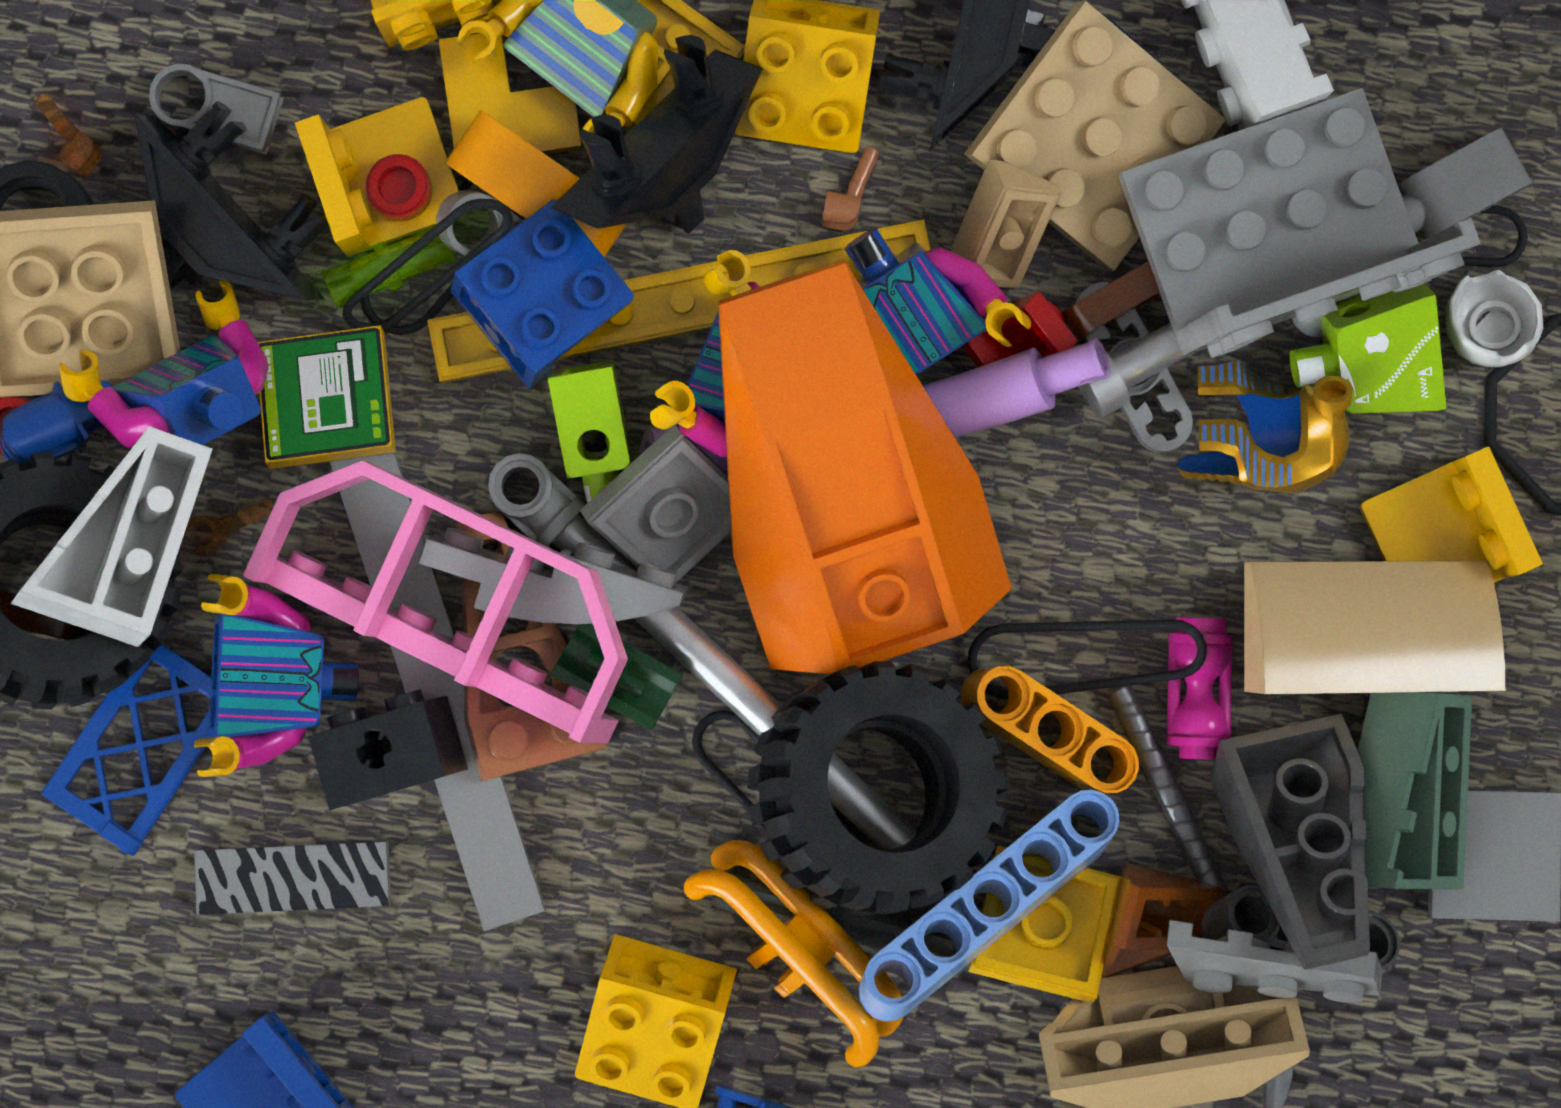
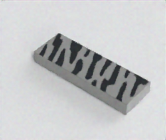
M389 841L194 851L196 915L391 905Z

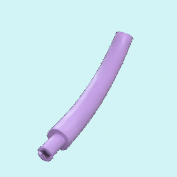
M1094 338L1088 343L1044 358L1033 347L989 364L923 384V387L954 437L958 438L1053 409L1056 401L1055 394L1099 379H1107L1111 376V370L1102 343L1098 341V338ZM648 428L641 440L640 455L668 429ZM696 443L728 474L727 457H719Z

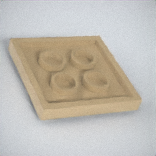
M1077 1L964 155L983 170H985L990 159H996L1059 185L1062 193L1048 223L1106 270L1115 271L1140 237L1118 175L1122 171L1211 141L1226 119L1087 1Z
M155 200L0 211V398L45 395L52 391L53 385L57 381H59L62 387L59 363L63 362L72 371H82L79 351L88 350L97 356L101 381H107L113 386L181 351Z

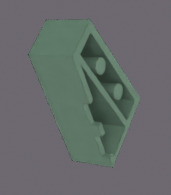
M1426 692L1370 693L1357 750L1364 766L1363 819L1366 820L1364 850L1365 877L1368 879V887L1387 889H1464L1472 696Z

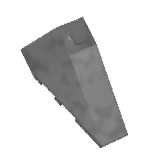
M1337 714L1220 740L1211 778L1213 788L1230 832L1303 969L1307 970L1368 956L1370 938L1368 879L1365 877L1364 850L1366 842V820L1363 819L1364 766L1343 715Z

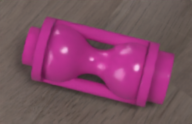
M1175 617V620L1185 621L1199 630L1204 637L1207 652L1206 659L1201 668L1193 675L1184 678L1187 692L1181 703V679L1168 681L1166 745L1179 746V758L1214 760L1216 759L1219 741L1231 738L1233 635L1227 634V618ZM1175 629V633H1169L1168 671L1186 668L1193 663L1197 656L1195 640L1188 633ZM1219 676V699L1217 704L1213 697L1212 688Z

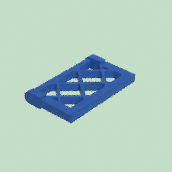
M162 643L150 656L148 662L125 683L106 695L41 792V795L119 847L123 853L135 856L144 843L143 841L206 748H194V742L199 738L208 737L209 711L196 731L189 732L182 694L199 691L210 698L211 675ZM153 661L169 671L172 690L136 697L135 687ZM179 678L190 686L180 688ZM173 696L180 734L145 741L138 703ZM129 705L136 743L101 750L100 739L123 706ZM182 740V752L162 782L153 785L146 748ZM138 749L145 787L109 794L102 757ZM94 758L101 796L83 799L69 790L68 787L86 760ZM146 794L147 804L130 829L114 820L112 800ZM102 803L104 812L92 804Z

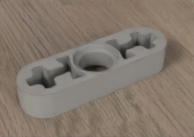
M1099 282L1090 285L1080 294L1076 303L1108 285L1109 282ZM1136 309L1126 311L1123 316L1114 321V324L1120 334L1128 326H1131L1137 338H1128L1118 342L1108 352V355L1149 334ZM1102 325L1094 333L1085 337L1084 341L1088 343L1091 339L1098 338L1099 342L1109 341L1111 336L1105 325ZM1168 368L1149 377L1145 383L1129 388L1128 392L1130 398L1139 397L1148 393L1158 382L1163 384L1167 393L1157 395L1155 400L1164 414L1175 411L1180 421L1172 428L1175 436L1174 439L1167 441L1161 433L1151 436L1147 432L1146 426L1153 420V415L1146 401L1137 410L1133 408L1131 403L1121 407L1140 444L1156 453H1167L1179 448L1189 438L1193 426L1190 409Z

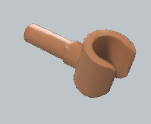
M871 147L865 148L849 182L847 194L827 191L822 219L823 227L841 231H849L855 227L858 220L861 197L865 191L864 187L880 155L879 151Z

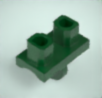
M593 624L577 625L569 643L550 674L568 685L586 692L590 691L604 660ZM622 641L628 660L607 706L652 731L683 674Z

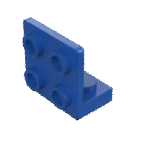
M551 200L499 241L493 243L454 272L451 287L453 296L529 391L550 375L555 360L631 304L634 297L633 292L575 220L566 214L550 208L557 200Z
M274 1010L253 1023L242 1033L243 1036L189 1080L175 1094L177 1101L183 1108H354Z

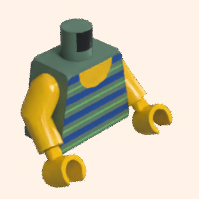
M501 0L488 12L489 20L487 22L479 20L470 21L459 31L458 45L465 42L467 37L473 33H481L488 38V47L475 56V63L489 61L495 54L496 39L501 35L508 37L502 47L593 117L599 115L615 116L620 120L622 127H629L633 124L657 87L658 44L652 36L657 25V18L655 14L637 0ZM590 119L583 129L595 134L594 125L592 124V119Z

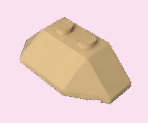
M1178 966L1101 978L1097 999L1093 1004L1072 999L1052 1023L1049 1022L1039 1033L1050 1096L1085 1108H1173L1243 1097L1309 1057L1310 1049L1297 997L1278 998L1266 996L1259 993L1256 986L1232 985V990L1226 993L1198 990L1193 987V982L1185 981Z

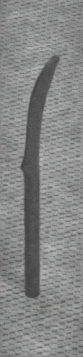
M1131 685L1123 686L1107 694L1131 745L1137 753L1139 762L1144 769L1159 804H1161V808L1170 823V827L1178 840L1183 854L1187 858L1194 876L1197 878L1196 880L1223 888L1221 898L1230 894L1202 832L1195 822L1189 805H1187V801L1178 786L1177 780L1169 768L1164 753L1152 732L1151 726L1143 714L1139 702L1136 700L1137 697ZM1235 909L1234 915L1238 926L1243 931L1248 932V922L1245 916ZM1292 1067L1263 1084V1108H1282L1287 1099L1293 1077Z

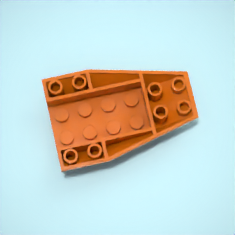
M842 259L719 300L718 310L732 555L770 669L833 674L836 671L853 665L861 669V667L873 661H885L964 634L1012 589L977 472L846 261Z

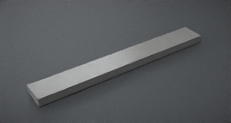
M396 452L330 461L333 472L359 461H366L404 478ZM369 479L339 492L370 586H373L411 504V498ZM422 534L389 608L398 611L403 603L426 612L437 619L433 627L434 630L454 638L455 631L434 568L419 564L425 545ZM390 645L405 693L421 689L424 700L447 696L468 770L441 777L434 781L483 931L546 911L503 777L480 781L464 720V685L454 681L455 676Z

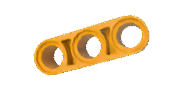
M481 110L445 161L446 165L525 219L551 200H558L580 179ZM573 218L604 258L627 225L621 224L597 229Z
M1011 666L982 667L973 671L965 679L961 689V702L963 707L974 702L978 705L981 712L987 717L980 723L982 726L1077 788L1096 790L1102 793H1119L1127 789L1135 781L1139 770V758L1134 747L1126 739L1027 674ZM994 678L1000 679L1008 689V702L1002 711L998 713L993 712L985 701L987 684ZM1049 712L1058 719L1061 725L1060 737L1051 747H1047L1038 735L1039 722ZM1101 747H1104L1113 759L1112 771L1103 781H1099L1091 770L1093 754Z

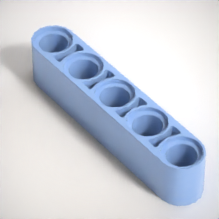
M1081 790L1071 795L975 873L973 878L958 890H954L880 950L868 963L858 989L859 999L865 1011L872 1017L882 1021H894L906 1016L1100 857L1117 832L1120 821L1118 809L1113 800L1096 790ZM1085 815L1092 818L1100 829V835L1093 838L1081 836L1071 825V817ZM1027 854L1042 855L1051 864L1053 874L1048 877L1032 875L1026 870L1022 857ZM979 893L995 895L1003 903L1005 914L999 917L983 915L976 908L973 896ZM934 932L946 934L956 945L957 953L951 957L944 958L935 956L927 949L924 936ZM884 972L895 973L904 980L908 993L901 998L886 997L878 991L875 986L874 977Z

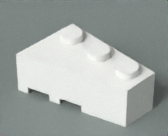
M1180 0L1185 9L1194 6L1202 27V30L1195 32L1197 47L1206 67L1209 68L1216 65L1224 89L1217 91V97L1221 112L1228 126L1231 127L1238 124L1239 129L1242 130L1323 102L1334 91L1327 74L1313 77L1302 48L1310 45V37L1303 23L1294 26L1285 0Z
M149 426L10 604L138 647L151 634L213 449Z

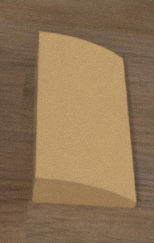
M1488 561L1244 562V692L1258 694L1506 691L1502 625L1498 599Z

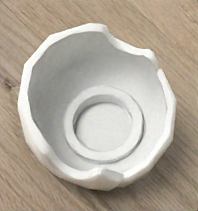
M1494 270L1475 277H1469V275L1463 277L1456 286L1445 308L1446 334L1457 354L1470 363L1483 367H1503L1522 360L1534 350L1544 329L1542 304L1528 284L1505 275L1500 270ZM1490 311L1476 326L1479 317L1483 313Z

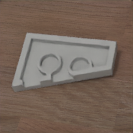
M1169 920L1167 947L1185 981L1193 982V987L1198 990L1226 993L1232 990V985L1256 986L1259 993L1278 998L1297 996V990L1322 991L1323 997L1343 1003L1361 1002L1363 995L1380 996L1382 968L1375 952H1369L1368 956L1304 970L1289 942L1284 943L1283 951L1270 949L1268 942L1253 938V933L1230 929L1226 932V936L1219 938L1218 941L1192 937V923Z

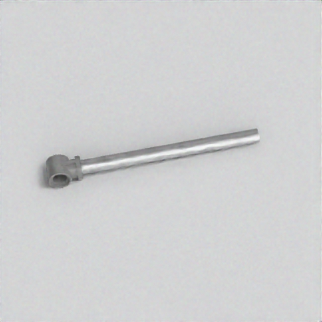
M518 453L506 456L496 463L489 476L488 489L490 498L499 511L509 518L530 539L549 548L554 544L561 551L565 548L576 551L578 542L595 545L614 552V564L637 571L628 560L580 517L582 514L580 510L586 504L552 474L542 461L532 455ZM518 471L531 472L538 478L540 484L539 492L535 499L523 505L511 503L505 498L504 484L507 478ZM678 607L634 618L759 736L762 732L774 726L771 717L782 704ZM833 753L828 770V792L831 803L881 850L896 849L912 840L916 836L917 830Z

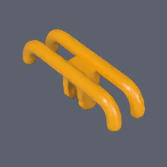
M730 840L716 847L710 856L711 863L715 869H703L689 876L683 885L686 896L691 900L698 901L707 895H715L727 902L763 939L747 956L746 960L755 969H758L762 965L769 963L774 957L779 956L789 968L778 978L774 989L785 998L805 983L852 1033L853 1043L845 1051L847 1063L853 1068H861L867 1065L878 1051L879 1037H886L892 1034L901 1024L903 1017L894 1021H882L871 1017L865 1011L862 1004L839 982L825 965L834 956L860 983L865 969L872 958L822 906L810 901V894L804 887L794 890L780 877L785 868L777 859L768 861L759 845L749 841ZM736 865L749 869L777 896L794 916L783 923L746 884L736 876L725 871ZM886 972L874 977L875 986L881 994L889 998L902 997L900 990Z

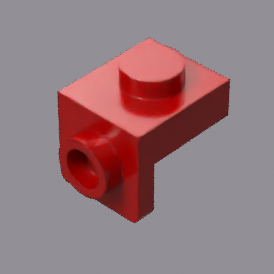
M1038 291L1009 302L1028 315L1031 320L1029 330L1016 317H1010L1003 323L1002 335L1012 346L1002 345L989 335L986 330L964 344L963 348L975 364L980 367L1033 347L1044 358L1072 348L1078 340L1065 325V319L1060 310L1054 304L1047 301L1041 292Z

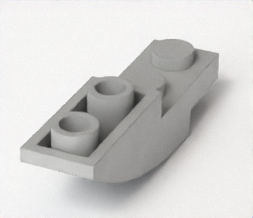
M449 527L446 530L445 536L434 534L427 538L419 564L481 583L474 608L486 611L514 548L509 547L506 556L482 548L484 538L467 531ZM578 542L576 551L565 548L560 552L599 572L615 622L680 606L684 600L688 587L674 583L677 573L667 568L640 562L636 571L614 564V552L582 542ZM535 558L508 617L542 623L591 624L592 620L578 579L556 568L553 571L543 568L545 563Z

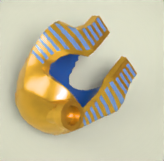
M1239 360L1216 366H1198V395H1236L1246 412L1250 433L1245 423L1238 420H1199V451L1209 452L1207 454L1201 452L1197 456L1189 455L1180 459L1177 468L1183 477L1188 479L1197 478L1198 480L1208 479L1210 481L1217 479L1220 482L1229 481L1232 484L1238 483L1257 490L1297 493L1307 490L1335 474V471L1346 456L1349 445V427L1345 416V409L1352 403L1353 387L1348 380L1339 376H1326L1319 379L1314 387L1305 384V386L1296 391L1259 376Z

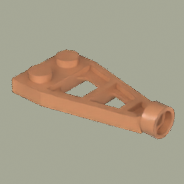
M501 511L482 514V516L508 528L506 516ZM461 522L455 524L456 529L484 538L482 546L496 543L497 549L495 552L507 555L508 548L511 546ZM462 577L463 632L475 636L484 616V611L474 608L481 583ZM527 620V627L524 631L498 637L490 655L491 658L497 660L502 652L519 647L531 649L539 656L549 674L552 688L566 693L570 686L550 675L567 646V642L556 623ZM464 686V720L481 782L607 748L606 744L579 743L569 738L570 733L515 706H505L500 703L497 697L477 687Z

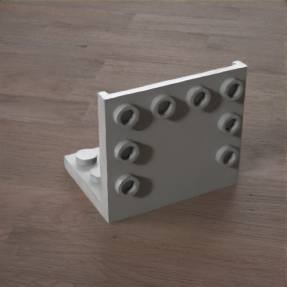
M1363 88L1122 171L1118 175L1182 357L1208 348L1210 357L1214 358L1243 348L1249 343L1273 333L1272 325L1294 317H1297L1298 323H1303L1338 310L1336 302L1360 294L1362 301L1391 291L1396 294L1427 283L1433 278L1465 265L1461 253L1481 244L1472 218L1461 221L1418 243Z

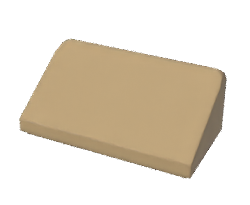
M990 159L950 251L981 265L998 287L1019 289L1062 193L1060 186L1004 161Z

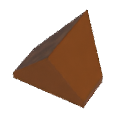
M1126 863L1101 978L1110 977L1172 955L1167 947L1169 920L1192 923V937L1205 938L1202 933L1201 922L1204 911L1211 903L1221 898L1223 888L1214 884Z

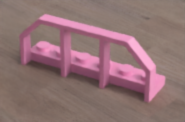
M359 461L279 494L243 573L244 577L255 582L267 583L354 626L353 631L363 636L376 637L455 676L454 681L464 686L477 687L570 733L569 738L579 743H609L619 720L605 714L604 710L628 657L597 570L374 463ZM369 479L412 499L373 586L351 577H346L343 584L324 576L327 568L325 563L296 550H292L289 558L278 556L301 506ZM433 510L514 548L475 636L456 631L454 638H451L433 629L437 619L426 612L403 603L398 611L389 608ZM535 558L578 579L604 656L603 663L589 692L569 686L566 693H562L544 684L548 673L542 669L516 658H512L508 666L490 657Z

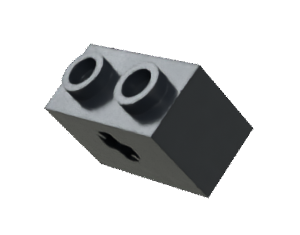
M419 689L385 699L384 703L387 712L367 718L364 707L327 717L330 729L310 735L308 739L329 811L468 770L447 696L424 700L422 690ZM389 739L392 751L385 754L381 742Z

